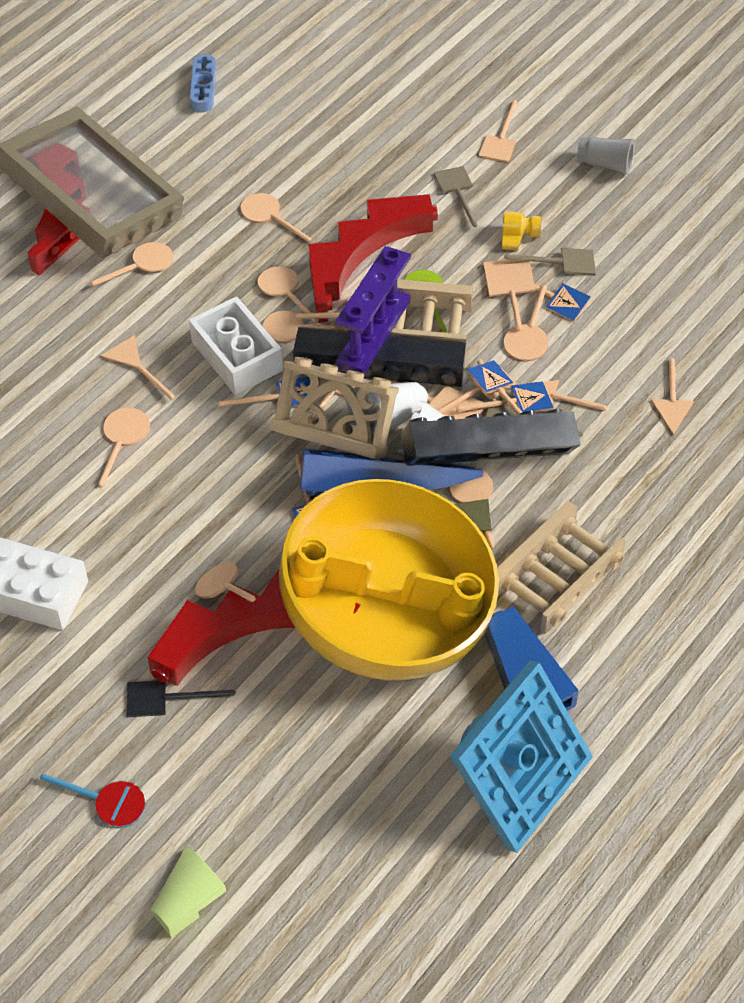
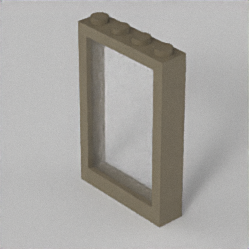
M78 106L0 143V169L102 259L112 253L119 252L123 247L132 242L139 241L143 236L159 230L161 226L177 220L182 214L184 196Z

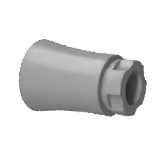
M582 137L578 144L577 162L587 163L589 166L610 169L628 175L632 166L635 141L634 139Z

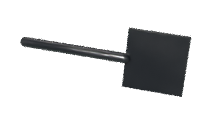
M158 680L127 682V717L166 715V700L234 696L236 691L231 689L166 693V683Z

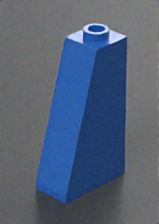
M514 606L504 611L499 610L493 613L486 629L485 637L504 690L530 660L539 662L566 710L574 708L577 704L578 688Z

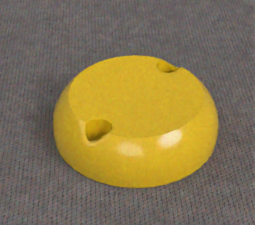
M358 480L339 485L315 497L301 510L290 526L281 551L279 566V584L283 604L290 620L306 642L334 665L353 674L384 681H402L425 677L451 667L461 660L476 645L487 629L498 597L499 578L493 552L477 525L461 509L442 496L423 487L395 480ZM355 603L361 604L357 612L354 614L353 612L355 608Z

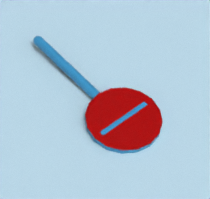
M46 774L40 775V779L96 799L97 815L102 822L111 827L122 828L130 826L137 822L144 813L146 805L144 794L138 786L131 782H112L105 786L100 793H96Z

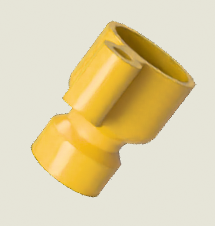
M504 211L502 249L518 251L524 234L540 238L542 216L526 218L522 212Z

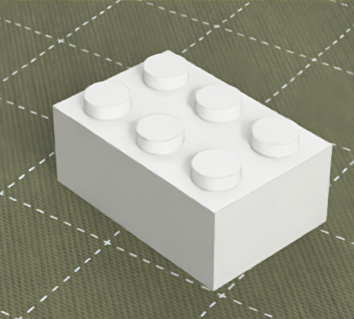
M237 296L189 319L192 343L234 395L283 371L281 347Z
M0 537V612L63 631L88 583L84 562Z

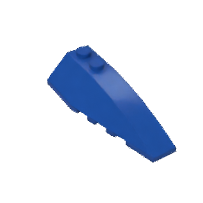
M302 449L301 490H306V495L317 497L325 491L345 483L358 480L386 479L407 482L427 490H434L483 477V470L475 467L450 464L406 466L403 460L385 457L380 458L379 461L354 453Z

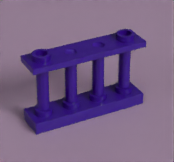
M384 246L335 320L336 325L349 329L350 335L349 342L336 360L338 369L345 372L350 370L365 374L410 303V294L397 290V279L411 259L410 253Z

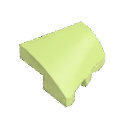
M188 846L183 850L155 900L151 913L172 938L199 918L198 912L225 893L226 887L211 868Z

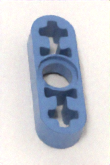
M199 55L193 60L190 99L191 107L196 112H207L214 106L216 63L215 58L211 55ZM202 81H207V82H209V83L206 84V85H199V84H198L199 82H202ZM200 95H205L204 100H200Z

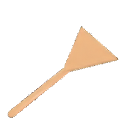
M135 335L100 355L101 358L137 368L170 400L174 399V395L141 365Z

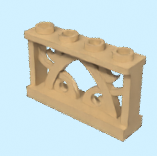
M295 357L294 361L284 362V373L275 418L271 421L270 430L372 459L386 457L388 445L386 444L396 396L399 392L398 387L390 386L391 381L383 378L374 377L373 381L364 379V374L361 372L350 370L347 371V374L337 372L338 367L334 365L321 364L320 367L311 365L312 360L303 357ZM301 374H305L311 379L308 387L301 382L302 390L308 394L306 397L301 396L295 387L296 379ZM320 378L328 379L331 381H328L321 385ZM351 386L358 387L361 389L358 391V393H356ZM338 390L347 400L354 415L341 418L335 424L333 430L328 429L329 423L326 413L315 403L328 393ZM370 392L376 393L381 399L380 409L373 415H367L365 409L372 408L375 405V402L369 403L366 399L367 394ZM294 398L300 404L295 409L292 417L289 418L292 400ZM310 409L316 412L319 417L317 424H312L310 421L311 416L315 415L312 412H308ZM378 420L374 440L371 441L369 421ZM349 421H356L357 425H350L353 428V432L348 434L345 431V424Z

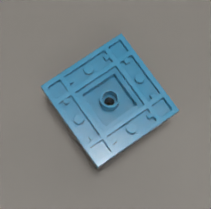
M531 660L488 711L472 720V724L468 725L465 729L460 744L450 755L451 760L507 850L518 853L593 757L541 664Z

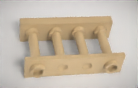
M397 279V290L410 294L408 306L423 307L420 330L404 329L405 309L389 336L466 343L467 335L459 334L462 311L471 312L473 286ZM434 308L451 310L448 333L431 331Z
M569 500L497 567L499 578L497 599L505 591H512L542 613L540 631L544 634L553 626L558 627L564 621L567 612L612 568L614 570L617 569L625 558L623 552L626 540L620 537L611 547L605 545L577 525L578 507ZM564 534H570L601 557L592 566H589L561 546L558 540ZM545 553H552L582 576L570 585L539 563L538 560ZM525 572H532L562 595L551 605L518 580Z

